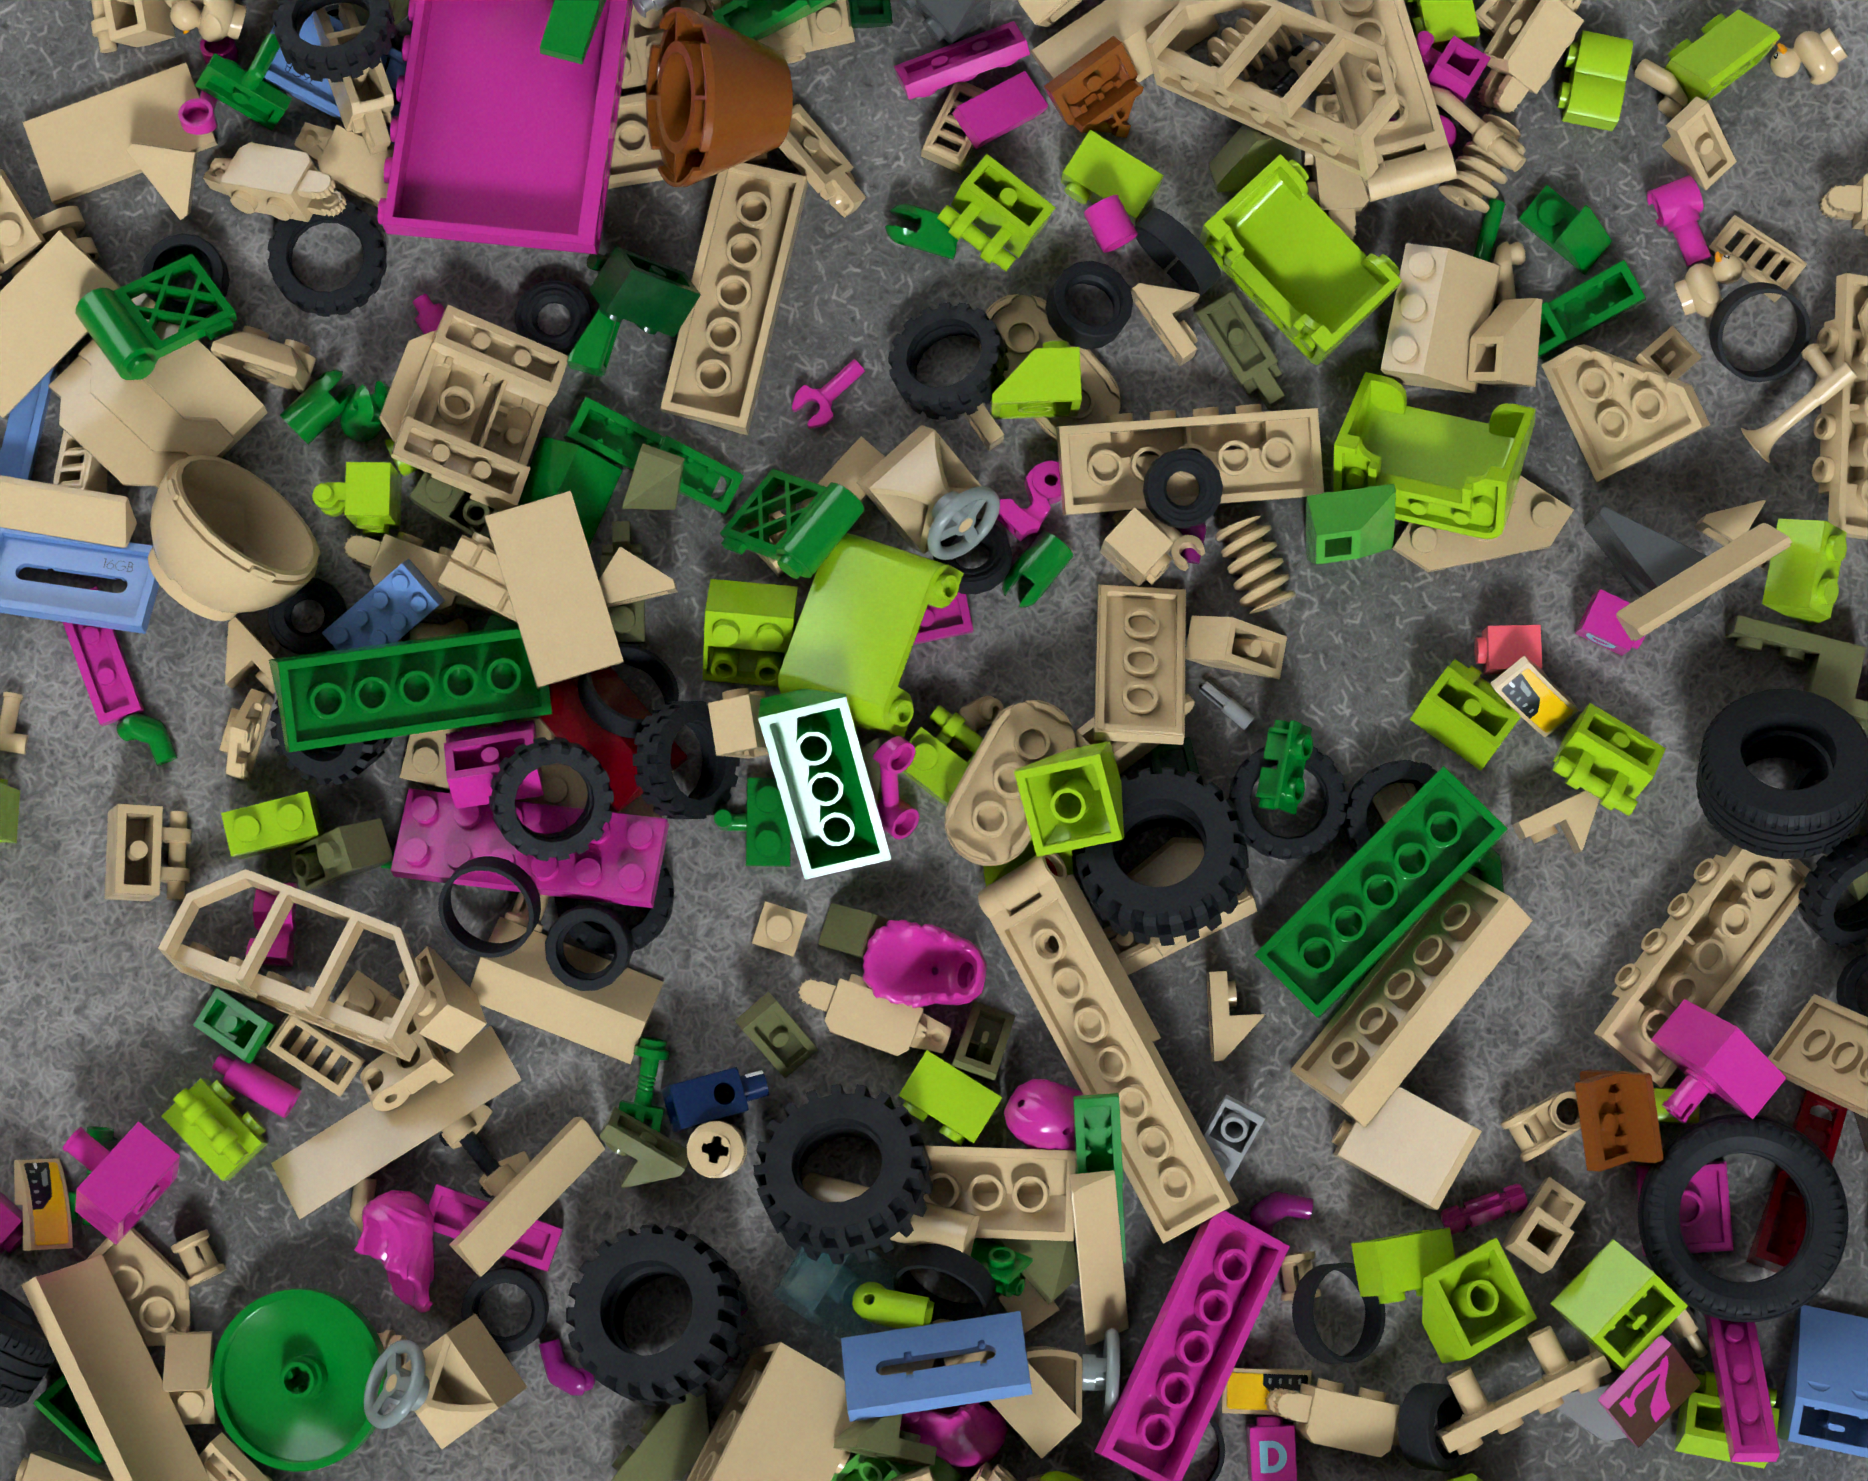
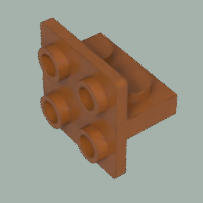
M1591 1069L1581 1071L1579 1074L1580 1081L1575 1082V1090L1587 1171L1601 1172L1630 1161L1649 1163L1662 1161L1663 1150L1652 1075L1645 1072Z

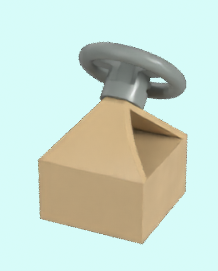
M924 425L919 426L856 482L911 548L923 554L929 550L934 557L941 560L960 557L977 546L992 529L1000 510V500L997 493L989 487L981 486L936 430ZM987 502L985 514L975 528L976 515L984 503ZM955 534L964 538L962 541L951 546L944 547L941 545L942 540Z
M475 1313L423 1351L417 1343L406 1339L397 1341L387 1347L375 1362L367 1379L364 1391V1412L368 1421L374 1427L387 1429L397 1425L410 1411H414L439 1447L444 1449L528 1387ZM406 1353L410 1356L411 1360L401 1367V1354ZM387 1370V1377L383 1385V1390L378 1396V1391L382 1378ZM390 1403L397 1405L390 1413L383 1415Z
M1109 1328L1105 1333L1103 1358H1096V1354H1082L1081 1358L1077 1352L1048 1346L1026 1347L1032 1394L989 1401L1041 1459L1082 1422V1390L1102 1391V1413L1105 1418L1110 1419L1119 1400L1120 1336L1115 1328Z

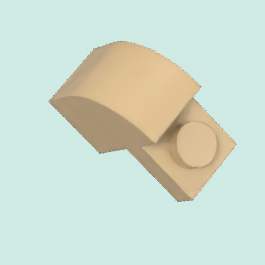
M1551 1177L1544 1179L1523 1214L1515 1220L1509 1229L1503 1247L1540 1274L1551 1270L1575 1233L1570 1227L1586 1202Z

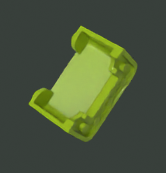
M1280 154L1203 225L1199 241L1233 282L1300 352L1317 366L1400 286L1402 280L1398 277L1400 274L1399 268L1388 256L1381 254L1378 257L1372 253L1367 256L1307 194L1309 190L1306 181L1309 179V176L1304 168L1293 159L1288 162Z
M1365 372L1334 443L1333 491L1338 492L1368 486L1394 484L1396 488L1395 519L1481 539L1497 538L1502 534L1509 517L1535 425L1536 408L1518 404H1501L1493 410L1489 423L1407 406L1406 390L1397 380Z
M846 533L817 569L780 669L778 687L781 694L800 689L844 693L847 695L855 726L894 737L900 735L904 737L913 717L914 708L910 694L899 688L898 685L927 606L941 609L947 607L957 596L964 573L950 565L871 539Z

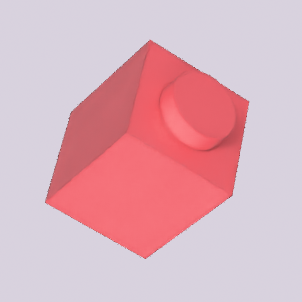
M1541 625L1487 626L1483 629L1482 637H1476L1474 645L1476 664H1483V674H1502L1524 655L1542 669Z

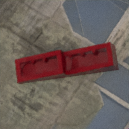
M1806 1089L1793 1128L1812 1140L1827 1156L1829 1161L1833 1163L1848 1109ZM1817 1105L1826 1107L1831 1112L1832 1121L1809 1114L1811 1108ZM1780 1167L1778 1168L1746 1261L1776 1273L1783 1269L1796 1255L1803 1241L1806 1228V1210L1801 1193L1792 1178ZM1787 1191L1795 1192V1193H1797L1801 1198H1798V1197H1795V1196L1786 1194V1193H1784V1192H1787Z

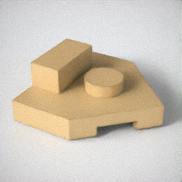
M251 689L240 710L231 708L219 748L220 751L228 753L226 774L247 782L251 780L274 702L273 697L265 692Z

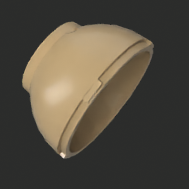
M195 455L177 460L170 466L160 483L151 510L150 527L153 547L148 555V563L159 585L168 595L191 612L214 621L231 620L237 613L254 612L284 602L294 596L315 576L318 566L317 561L321 552L310 528L300 514L280 493L250 471L220 457Z

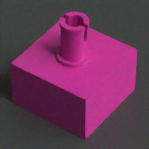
M1685 999L1651 1039L1686 1075V1078L1668 1100L1662 1104L1667 1112L1682 1123L1687 1122L1688 1117L1707 1094L1754 1119L1786 1079L1784 1074L1737 1026Z
M139 1121L111 1152L85 1132V1129L82 1127L78 1128L63 1146L65 1152H68L91 1171V1174L76 1189L75 1212L115 1245L125 1237L177 1178L180 1155Z

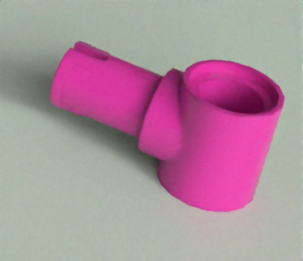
M1687 175L1648 191V205H1654L1659 219L1655 220L1659 227L1666 226L1668 232H1673L1686 266H1691L1712 257L1697 222L1701 219L1699 213L1703 211V199L1695 180L1690 175Z
M1118 195L1109 196L1093 204L1083 213L1092 229L1096 244L1104 253L1122 247L1138 235Z

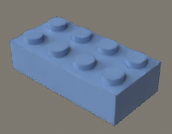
M407 559L325 629L322 634L336 650L398 642L445 600L411 560Z

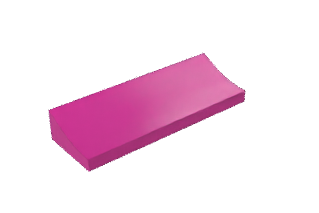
M1225 1210L1201 1223L1094 1451L1095 1453L1122 1466L1146 1481L1183 1480L1290 1248L1289 1245Z

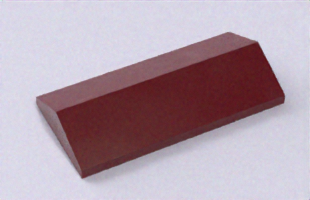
M611 666L591 672L596 692L613 710L636 719H645L646 716H652ZM580 676L550 684L552 714L537 717L554 737L565 738L571 743L576 742L582 745L599 761L610 779V788L614 794V802H611V804L619 812L644 793L642 787H637L634 775L638 774L637 766H633V754H637V745L634 744L635 738L615 735L600 727L589 717L578 695ZM675 741L671 748L670 764L672 771L688 760L687 755Z

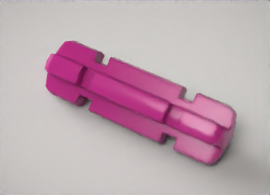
M1513 1184L1503 1188V1193L1498 1194L1497 1191L1463 1202L1464 1207L1462 1208L1455 1205L1444 1209L1441 1212V1221L1444 1228L1450 1227L1451 1235L1466 1230V1225L1470 1224L1473 1228L1505 1216V1211L1509 1210L1510 1213L1525 1209L1528 1203L1527 1197L1520 1184Z

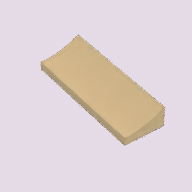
M744 162L717 174L691 280L701 296L679 330L661 403V412L748 435L807 193L808 184L806 176Z
M1467 872L1383 955L1290 1071L1365 1128L1533 920L1510 896Z
M100 1254L66 1268L36 1276L23 1283L21 1286L114 1481H211L169 1393L163 1392V1380L103 1255Z

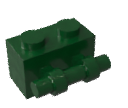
M615 246L612 253H606L605 255L599 253L597 255L590 254L587 258V267L598 272V276L589 290L600 304V312L615 322H622L623 319L633 322L646 333L655 335L658 331L675 337L701 296L685 272Z

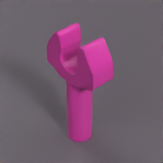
M853 359L822 388L812 389L807 385H803L795 394L792 411L797 412L807 402L814 401L820 406V410L808 421V428L812 429L827 425L834 418L831 411L832 401L865 372L864 368Z

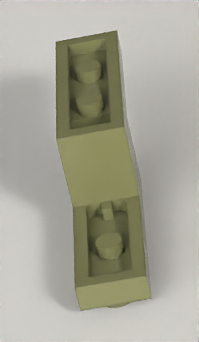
M1737 615L1729 620L1725 637L1735 639V646L1737 648L1752 652H1761L1762 647L1779 650V658L1796 663H1804L1805 657L1810 658L1803 691L1812 692L1831 700L1852 715L1855 721L1862 726L1865 733L1868 734V701L1855 698L1867 647Z

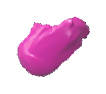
M901 919L899 921L889 920L886 926L876 929L875 934L868 940V949L863 956V981L868 987L872 988L873 995L876 998L887 999L893 1004L904 1003L906 1006L918 1008L934 1003L955 1006L967 1004L982 993L986 980L987 964L981 949L968 939L959 937L933 924L921 926L917 922L910 923L907 920Z
M1032 1079L1019 1085L1010 1096L1004 1110L1007 1127L1027 1149L1075 1151L1073 1096H1081L1083 1093L1072 1087L1047 1079Z
M391 1190L370 1200L363 1208V1230L358 1239V1245L354 1250L359 1254L370 1255L376 1260H381L386 1269L388 1281L392 1286L394 1295L399 1297L406 1305H411L419 1313H426L430 1311V1307L433 1304L429 1301V1286L434 1279V1218L428 1204L418 1195L410 1191Z
M979 1402L902 1414L900 1429L905 1432L921 1435L920 1443L937 1447L936 1456L957 1467H981L985 1462H991L1004 1444L1006 1432L1009 1429L1006 1427V1419L996 1408L980 1406Z

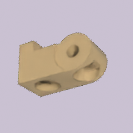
M417 1030L410 1034V1037L418 1046L410 1062L385 1052L368 1064L361 1072L360 1080L374 1109L378 1111L393 1110L401 1106L410 1094L413 1095L433 1080L441 1084L452 1077L454 1072L440 1044L418 1034Z

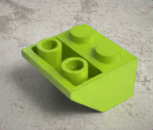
M710 579L705 608L702 680L778 687L780 669L796 627L798 586Z
M1614 1239L1550 1303L1598 1352L1605 1356L1609 1363L1622 1371H1625L1688 1307L1652 1270Z

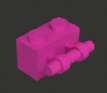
M514 719L502 721V725L478 729L477 725L463 727V731L446 733V743H444L446 776L455 809L489 804V796H492L493 790L490 787L493 775H498L501 761L505 757L509 759L515 754L513 749L523 743L526 746L534 743L533 739L537 737L534 720L517 722ZM541 767L526 776L518 787L515 800L544 796Z

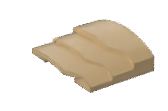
M144 293L131 299L136 306L154 309L156 304L155 301ZM158 321L155 333L160 340H163L178 333L180 325ZM92 340L78 353L79 356L48 385L49 389L61 399L60 427L87 450L123 486H154L156 489H159L160 483L170 466L177 460L195 455L222 458L268 413L261 401L199 340L159 358L152 373L141 380L122 379L96 342Z
M447 305L437 330L408 341L390 386L379 419L394 441L391 457L428 472L432 478L470 493V499L499 511L517 507L530 471V467L527 466L547 407L558 392L567 366L568 356L451 305Z

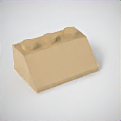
M1406 243L1399 275L1402 282L1396 290L1380 369L1385 376L1394 378L1403 385L1476 394L1478 383L1467 381L1470 340L1472 335L1493 311L1501 267L1450 248Z

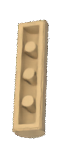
M815 1172L808 1173L802 1182L804 1189L813 1198L822 1202H844L862 1195L870 1188ZM925 1202L927 1210L924 1216L920 1217L913 1214L910 1219L914 1231L907 1238L900 1232L890 1238L892 1241L911 1246L920 1244L944 1245L971 1256L980 1216Z

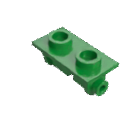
M1275 720L1273 728L1269 727L1263 758L1278 761L1277 769L1261 767L1256 798L1259 799L1258 807L1269 810H1276L1277 808L1296 815L1297 806L1302 801L1305 792L1303 774L1306 760L1310 758L1313 750L1311 727L1295 720H1290V722Z
M975 1238L971 1257L982 1264L991 1274L996 1285V1292L1008 1298L1013 1295L1020 1296L1025 1287V1280L1020 1278V1273L1033 1262V1258L983 1238Z

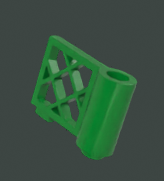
M193 254L114 291L109 288L92 290L80 299L75 311L78 319L116 372L125 380H141L146 378L154 370L159 358L206 335L212 340L234 329L233 322L237 321L235 310ZM189 271L196 279L193 290L171 286L173 279ZM143 293L158 295L154 309L136 306L131 299ZM167 297L189 301L185 313L164 311L163 307ZM197 303L214 305L220 311L209 318L193 316ZM158 321L180 325L178 333L160 340L155 333Z
M772 469L720 532L724 538L721 544L725 549L741 555L748 549L778 561V566L794 579H799L800 576L810 578L865 511L864 506L857 496L838 483L831 482L825 487ZM779 485L785 487V494L768 501V498ZM814 497L807 507L796 511V503ZM786 508L785 516L769 522V514ZM759 519L758 527L741 533L748 523ZM787 529V532L776 545L770 543L769 536Z

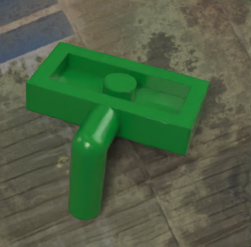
M267 34L247 71L243 70L236 62L224 59L214 53L195 84L197 88L271 131L283 116L292 100L291 97L282 93L275 85L262 81L280 48L275 34Z
M747 778V813H730L722 809L715 813L714 821L717 827L723 831H746V866L791 867V830L776 778Z

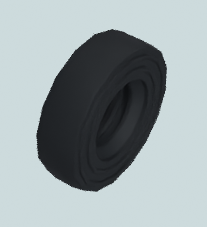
M548 280L539 282L527 289L518 301L514 317L518 335L569 356L592 320L593 314L591 305L581 290L568 282ZM548 304H561L570 312V325L566 331L559 335L546 334L538 326V314Z
M1182 448L1166 452L1152 462L1145 475L1143 485L1146 506L1154 517L1170 527L1183 529L1200 525L1209 519L1221 502L1223 490L1220 472L1211 459L1198 451ZM1176 472H1188L1198 481L1199 494L1190 505H1177L1168 497L1166 490L1167 482Z
M976 519L975 528L982 519ZM996 524L993 525L986 537L978 544L989 551V558L980 567L974 569L965 568L956 562V558L941 560L933 556V560L950 565L964 573L959 585V593L980 594L992 590L1003 582L1010 571L1011 547L1006 534ZM955 534L942 540L941 545L944 547L951 546L962 541L964 538Z
M313 577L294 596L278 605L269 607L267 619L272 635L282 647L295 654L306 655L326 652L333 647L322 632L347 611L344 598L333 585L320 578ZM307 599L320 603L325 614L321 627L310 633L298 631L293 626L291 620L292 610L295 605Z

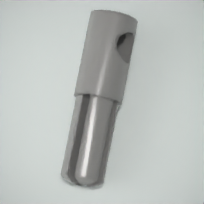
M1210 680L1205 681L1200 687L1199 691L1243 730L1254 720V715Z

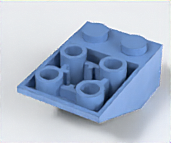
M1803 1305L1798 1309L1779 1413L1778 1438L1868 1458V1318Z

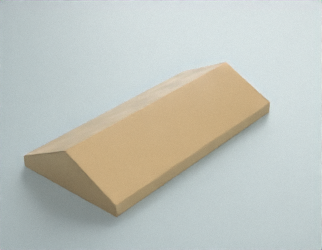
M1105 0L1030 52L1048 80L1051 81L1112 36H1115L1122 42L1138 74L1136 81L1141 82L1153 74L1146 40L1181 0ZM1214 15L1190 20L1167 48L1185 52L1218 30L1220 27Z
M499 917L488 942L504 943L515 940L526 932L527 927ZM534 930L526 942L513 953L495 958L480 957L470 986L477 995L480 1005L630 1065L634 1058L635 1045L640 1043L664 983L627 967L612 984L597 991H579L566 986L553 975L547 963L545 953L547 935ZM563 942L566 959L576 970L584 973H596L605 969L612 962Z
M925 1146L932 1166L929 1175L933 1183L932 1194H924V1201L980 1216L975 1238L1075 1240L1069 1178L1070 1174H1076L1075 1151Z

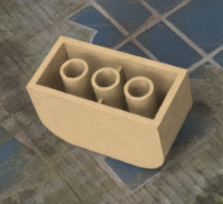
M782 1342L753 1348L687 1481H831L834 1473H840L845 1467L851 1453L833 1448L835 1438L856 1422H850L845 1381L834 1372Z

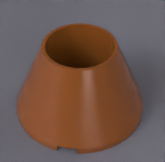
M674 7L668 10L658 25L659 29H665L661 44L652 45L646 83L647 127L651 150H660L664 166H658L657 169L663 180L672 187H688L782 145L787 136L792 116V80L788 63L781 52L690 8Z

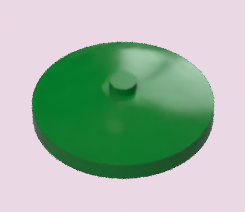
M292 1288L265 1295L246 1306L236 1315L218 1343L212 1365V1393L221 1423L232 1440L244 1452L267 1466L285 1471L301 1472L317 1470L337 1463L359 1449L376 1429V1427L370 1424L364 1412V1391L369 1374L375 1362L384 1351L383 1344L367 1317L350 1302L333 1293L313 1288ZM387 1370L382 1378L378 1391V1396L383 1390V1385L387 1377Z

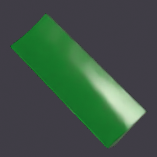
M518 626L269 659L279 706L285 751L287 752L552 714L549 685L537 688Z
M1443 766L1254 955L1317 1018H1320L1508 832V828Z

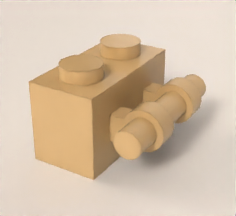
M91 0L94 20L91 21L93 36L98 37L101 53L117 51L116 43L132 47H142L175 38L174 27L170 18L171 10L164 0Z
M117 804L108 811L105 899L151 901L160 895V882L167 883V900H184L185 884L190 883V869L186 868V844H191V829H187L188 812L171 811L169 827H162L163 806ZM162 843L169 844L168 867L161 866Z

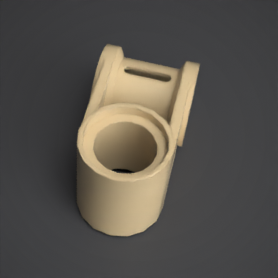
M1557 1092L1536 1105L1532 1104L1500 1123L1503 1130L1509 1129L1522 1153L1519 1157L1522 1162L1539 1156L1555 1146L1560 1140L1581 1129L1579 1111L1576 1119L1568 1124L1562 1123L1556 1114L1558 1104L1564 1099L1569 1098L1577 1104L1576 1092ZM1524 1124H1525L1526 1128L1528 1129L1530 1135L1532 1136L1533 1141L1531 1140L1529 1134L1527 1133L1526 1129L1524 1128Z

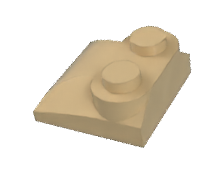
M244 326L243 331L234 330L232 335L213 341L210 350L230 371L299 393H303L312 383L311 373L316 358L309 354L311 348L303 343L286 339L285 343L282 344L268 339V333L251 326Z

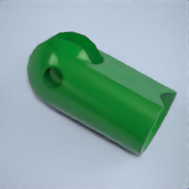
M906 203L896 205L890 210L894 216L918 224L917 233L900 226L886 225L887 235L892 241L954 260L958 240L948 233L950 228L937 219L940 213Z
M331 370L323 373L280 414L284 421L308 445L344 411L355 393V384L348 385L335 398L329 393L342 377L343 371Z
M377 381L375 393L372 394L369 393L363 384L355 390L354 395L340 417L341 428L350 439L358 442H368L374 439L380 432L383 424L379 417L390 389L387 384Z
M1044 530L1040 531L1003 580L1002 591L1004 596L1008 594L1023 574L1034 583V586L1018 607L1026 608L1034 605L1073 558L1072 551L1053 534Z

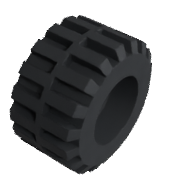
M279 706L271 712L270 720L276 723V726L270 729L272 739H278L279 745L275 747L279 756L285 754L289 760L286 765L292 771L298 768L301 770L300 777L307 781L316 777L317 784L327 785L331 781L338 785L343 784L348 779L352 780L376 762L385 753L384 749L391 744L393 739L391 737L287 752L285 751Z

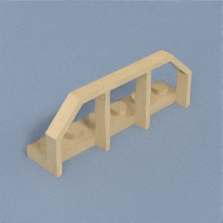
M1181 0L1146 40L1156 85L1369 180L1379 168L1374 137L1399 109L1397 93L1384 46L1277 0ZM1240 8H1245L1263 16L1220 68L1217 66L1210 67L1194 60L1183 51H1174L1167 48L1190 20ZM1281 25H1285L1328 45L1285 96L1280 98L1262 90L1253 82H1244L1237 79V77ZM1346 52L1379 66L1386 93L1360 126L1354 130L1334 122L1323 113L1316 114L1301 107Z
M245 869L187 893L158 947L163 955L181 973L410 1062L418 1046L407 1031L408 1025L426 990L406 934L400 927ZM250 887H255L277 896L244 961L232 956L229 957L228 961L214 957L216 953L213 950L197 942H191L190 946L181 944L200 908ZM294 903L347 922L314 988L306 986L304 991L292 987L290 980L275 972L268 971L266 976L258 974ZM363 929L395 941L410 983L393 1018L384 1016L382 1021L369 1017V1012L355 1003L345 1001L343 1006L330 1002V994Z

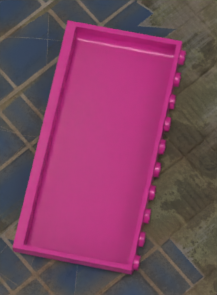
M409 0L408 16L409 21H413L411 35L404 36L402 57L403 61L407 62L405 76L399 75L396 86L397 102H401L399 116L392 117L390 125L391 142L395 143L393 157H386L384 164V182L389 183L387 198H380L378 204V224L383 225L385 232L393 235L597 255L600 249L633 10L632 0H606L583 64L540 54L541 41L554 0Z

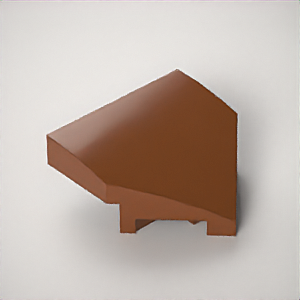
M1112 36L1044 85L1062 120L1068 125H1073L1081 133H1088V131L1092 130L1108 132L1116 137L1127 138L1131 127L1127 121L1134 100L1138 95L1142 94L1144 89L1136 81L1138 74L1122 42L1115 36Z

